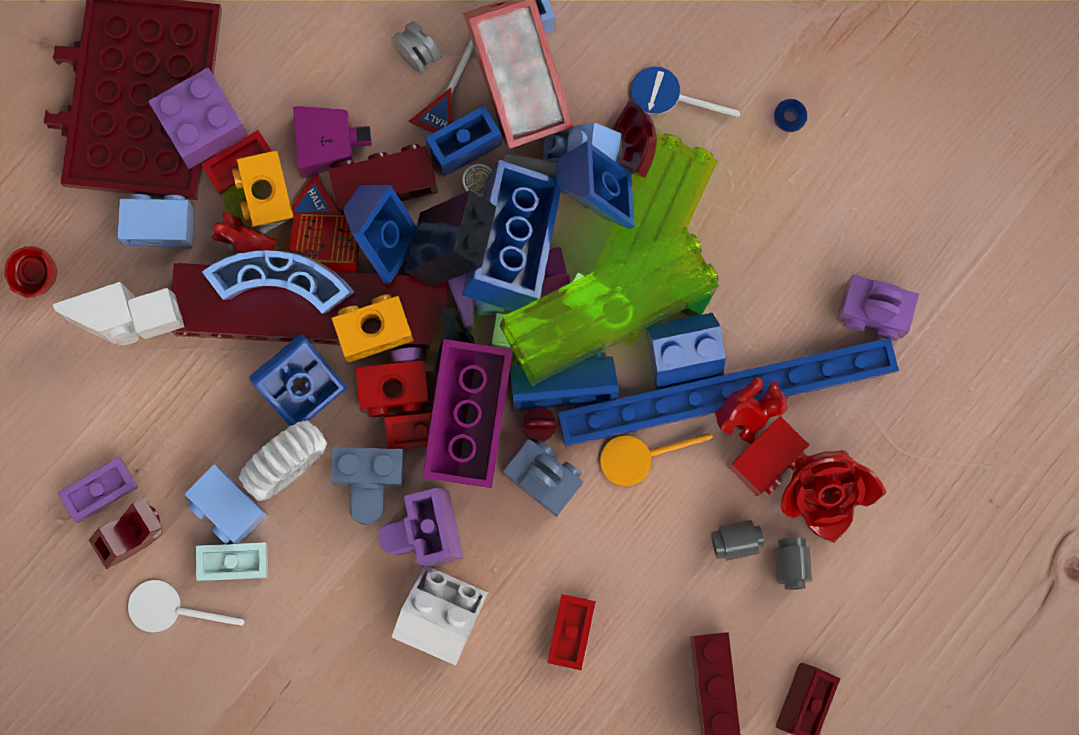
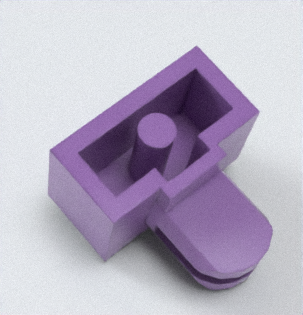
M852 275L847 281L837 320L844 321V326L857 331H864L865 328L878 331L877 335L881 338H891V340L896 341L898 338H903L909 333L919 294L875 279L870 280Z
M432 488L404 496L408 517L386 523L379 532V543L385 552L401 555L416 551L418 565L433 567L464 558L450 492L444 489Z

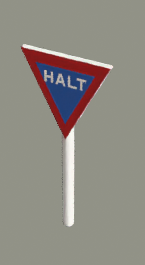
M470 40L447 91L410 119L408 123L432 134L452 123V93L474 49L472 40Z
M315 173L291 207L293 218L294 213L340 215L317 173ZM286 221L263 226L258 231L265 234ZM232 245L228 246L229 251H234Z

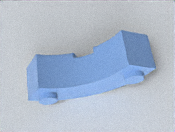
M265 250L240 253L225 258L202 271L223 300L232 299L238 294L255 287L277 286L303 296L316 306L322 314L328 313L355 292L343 278L324 264L300 254L284 251Z

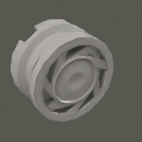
M411 21L405 26L406 30L402 34L396 33L391 40L403 59L417 73L422 74L428 69L427 65L430 62L435 63L442 56L429 35L426 36L422 32L423 29L420 25Z

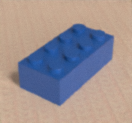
M502 160L497 162L487 178L483 199L497 206L482 268L466 274L462 296L526 316L540 299L561 194L556 178Z

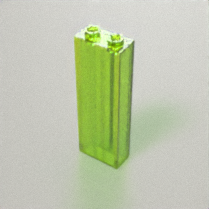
M656 133V151L649 172L645 178L636 176L632 184L635 227L629 230L614 224L590 277L592 281L629 301L632 307L630 322L619 331L605 330L600 322H594L585 317L577 309H575L573 314V321L633 348L637 343L718 159L712 157L713 154L710 151L701 147H694L692 149L683 145L681 139L668 133H664V135ZM609 302L602 308V316L608 324L620 325L627 319V309L621 302Z
M685 226L503 316L499 326L531 385L534 386L711 296L719 287L717 283L719 279L714 267L711 264H706L701 255L702 248L697 237L694 234H690Z

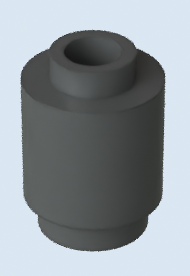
M752 520L721 526L719 531L711 532L712 544L717 559L725 558L728 561L759 554V547L764 546L760 525L754 526Z
M787 538L778 540V548L775 549L777 583L784 584L786 590L805 589V583L812 581L810 547H806V539Z

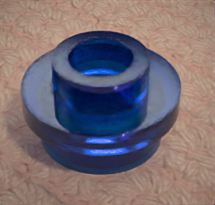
M795 99L781 101L774 111L775 124L785 132L800 130L807 121L805 106ZM792 112L796 120L788 121L785 119L784 114Z

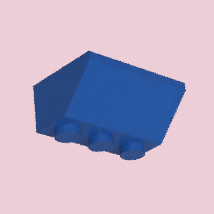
M591 352L584 354L585 359L571 360L570 355L550 357L551 362L537 363L535 358L517 360L516 365L510 366L514 411L531 410L538 407L554 408L596 404L615 400L619 389L613 356L605 357L604 352Z

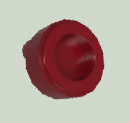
M538 407L527 412L522 426L527 438L534 442L538 440L545 442L554 435L557 423L551 411Z

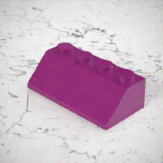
M443 339L422 478L492 488L513 349Z

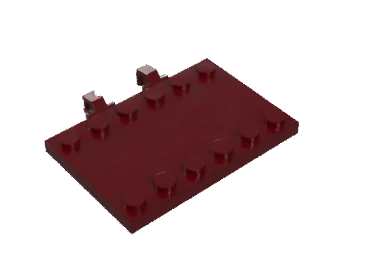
M86 0L81 41H75L74 47L55 46L53 60L56 64L70 63L73 66V71L76 73L72 105H68L67 112L60 111L57 114H52L45 110L44 124L48 128L62 130L61 135L67 137L60 183L63 187L158 197L179 195L188 200H198L202 169L200 164L202 162L190 169L187 167L151 107L149 100L206 68H209L214 76L222 15L220 4L184 0Z

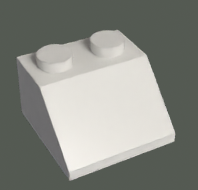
M121 282L53 304L54 310L70 323L113 344L118 343L120 346H124L139 340L138 336L140 335L135 331L128 306V301L135 298V295Z

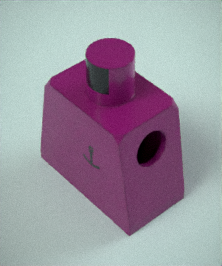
M293 106L297 169L301 177L327 172L328 169L335 168V164L338 162L354 160L353 147L372 146L370 126L351 127V120L347 110Z

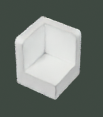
M168 288L128 301L135 331L144 339L184 327L176 295Z

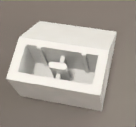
M424 566L401 609L392 638L456 666L488 592L431 567Z

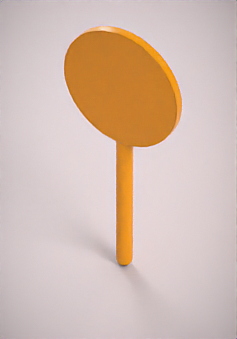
M706 433L650 451L643 441L634 436H618L610 440L603 448L600 457L601 469L605 477L613 484L623 487L634 486L647 477L651 469V457L713 438V434Z

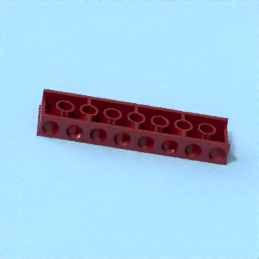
M174 263L171 291L176 295L184 327L171 332L175 336L271 342H291L299 334H302L310 344L340 345L332 321L333 317L339 316L338 311L357 305L360 309L372 305L371 300L390 294L392 298L399 296L414 340L394 348H424V350H429L441 307H446L448 281L431 287L412 276L395 275L390 284L383 282L379 274L336 272L355 292L328 313L322 314L316 306L303 296L277 286L255 287L238 294L232 299L223 300L202 273L211 265ZM369 319L364 323L363 331L367 334H374L379 331L381 322L377 319Z

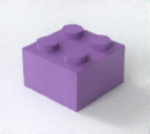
M209 68L202 70L149 100L151 107L189 169L248 136L243 124Z

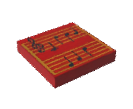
M294 213L288 252L314 259L333 271L357 272L360 246L351 233L345 215Z

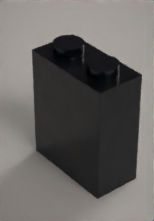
M467 191L420 212L405 273L432 287L482 268L497 206L472 191Z

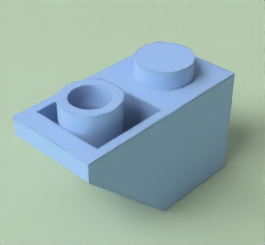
M597 123L573 126L572 128L545 136L543 160L556 162V159L588 141L617 163L620 153L621 133Z

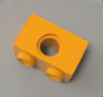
M272 151L237 159L239 168L232 169L236 188H244L247 200L240 202L244 221H252L253 228L292 220L293 214L278 152ZM260 181L267 182L272 188L271 195L264 200L257 199L252 194L254 184Z
M390 294L382 295L371 300L372 305L360 309L357 305L349 306L338 311L339 316L332 318L344 357L348 363L414 341L399 296L392 298ZM369 319H377L381 322V327L378 332L367 334L363 331L364 323Z

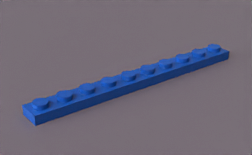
M891 338L561 411L558 412V418L565 447L715 414L724 405L730 394L741 390L756 377L763 381L761 390L753 397L760 400L773 381L777 382L779 390L786 397L896 373L899 371Z

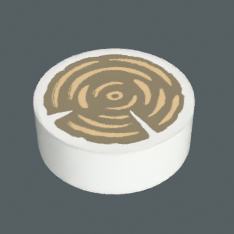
M475 164L467 168L462 177L464 191H472L483 198L487 178L492 169L483 164Z

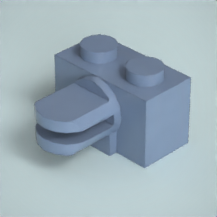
M528 439L503 470V475L557 517L582 487L583 481L579 479L582 473L567 461L561 465L552 457L555 452L541 440H538L535 444Z
M333 447L331 482L335 486H350L349 511L352 518L363 525H372L378 522L383 515L385 487L404 488L405 453L403 449Z

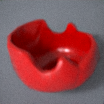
M24 246L14 251L7 259L4 276L12 292L24 298H35L46 294L55 284L57 267L53 258L45 250L34 246Z

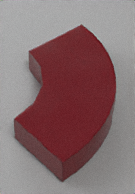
M629 100L612 128L616 132L621 133L622 151L617 163L628 172L645 178L652 165L656 151V129L650 115L635 102Z

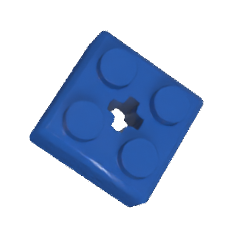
M302 334L294 338L249 377L255 388L289 426L295 425L297 422L309 421L347 388L344 382ZM296 377L302 378L301 380L304 383L300 388L296 385L293 386L292 381Z

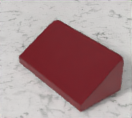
M800 663L777 720L776 728L792 735H819L841 678L817 667Z

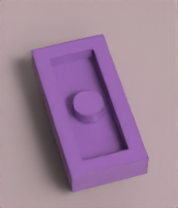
M117 457L58 492L74 522L80 523L134 491L138 486L122 458Z

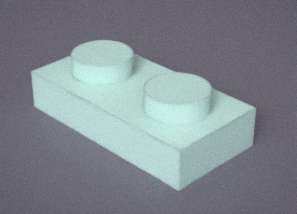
M266 542L196 546V581L268 578V547Z

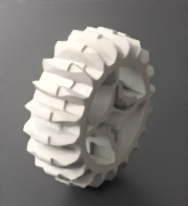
M308 420L297 422L285 431H281L278 436L271 439L260 451L254 454L253 458L242 468L239 480L243 483L245 490L251 496L253 495L256 500L270 499L273 495H277L281 490L286 489L288 485L313 466V463L324 453L327 442L319 429Z

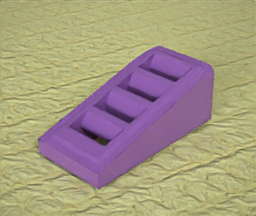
M466 274L448 280V285L463 327L468 328L472 332L475 326L473 299L462 296Z

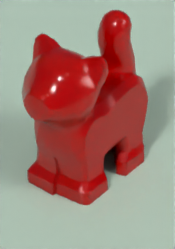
M227 211L223 212L221 223L217 222L213 225L214 233L211 236L214 241L231 244L232 248L238 253L273 251L278 241L276 237H269L252 227L245 226L239 217Z
M759 377L754 378L750 384L741 390L730 394L724 405L715 412L720 430L731 435L736 426L742 430L739 437L743 441L752 444L754 442V435L766 425L769 418L781 416L788 409L786 404L787 398L779 390L777 382L773 381L770 383L760 400L753 397L761 390L763 381Z

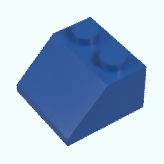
M588 141L556 159L557 186L564 193H568L582 203L585 208L592 210L608 221L629 230L635 227L632 175L630 172Z
M360 185L343 208V211L357 243L383 282L390 284L410 253L416 225L391 185Z
M713 313L645 326L656 390L724 375L726 357L722 331Z

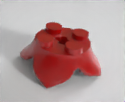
M823 451L811 456H802L796 461V469L792 474L791 481L785 488L781 498L780 509L787 517L796 518L802 515L808 528L814 534L835 543L849 529L853 522L854 508L857 505L867 507L875 504L887 492L878 476L869 468L853 460L846 451Z

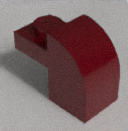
M142 498L133 502L121 517L98 527L90 537L89 542L105 568L108 569L128 559L156 541L163 534L160 530L162 525L160 524L159 515L152 506H149L146 499Z

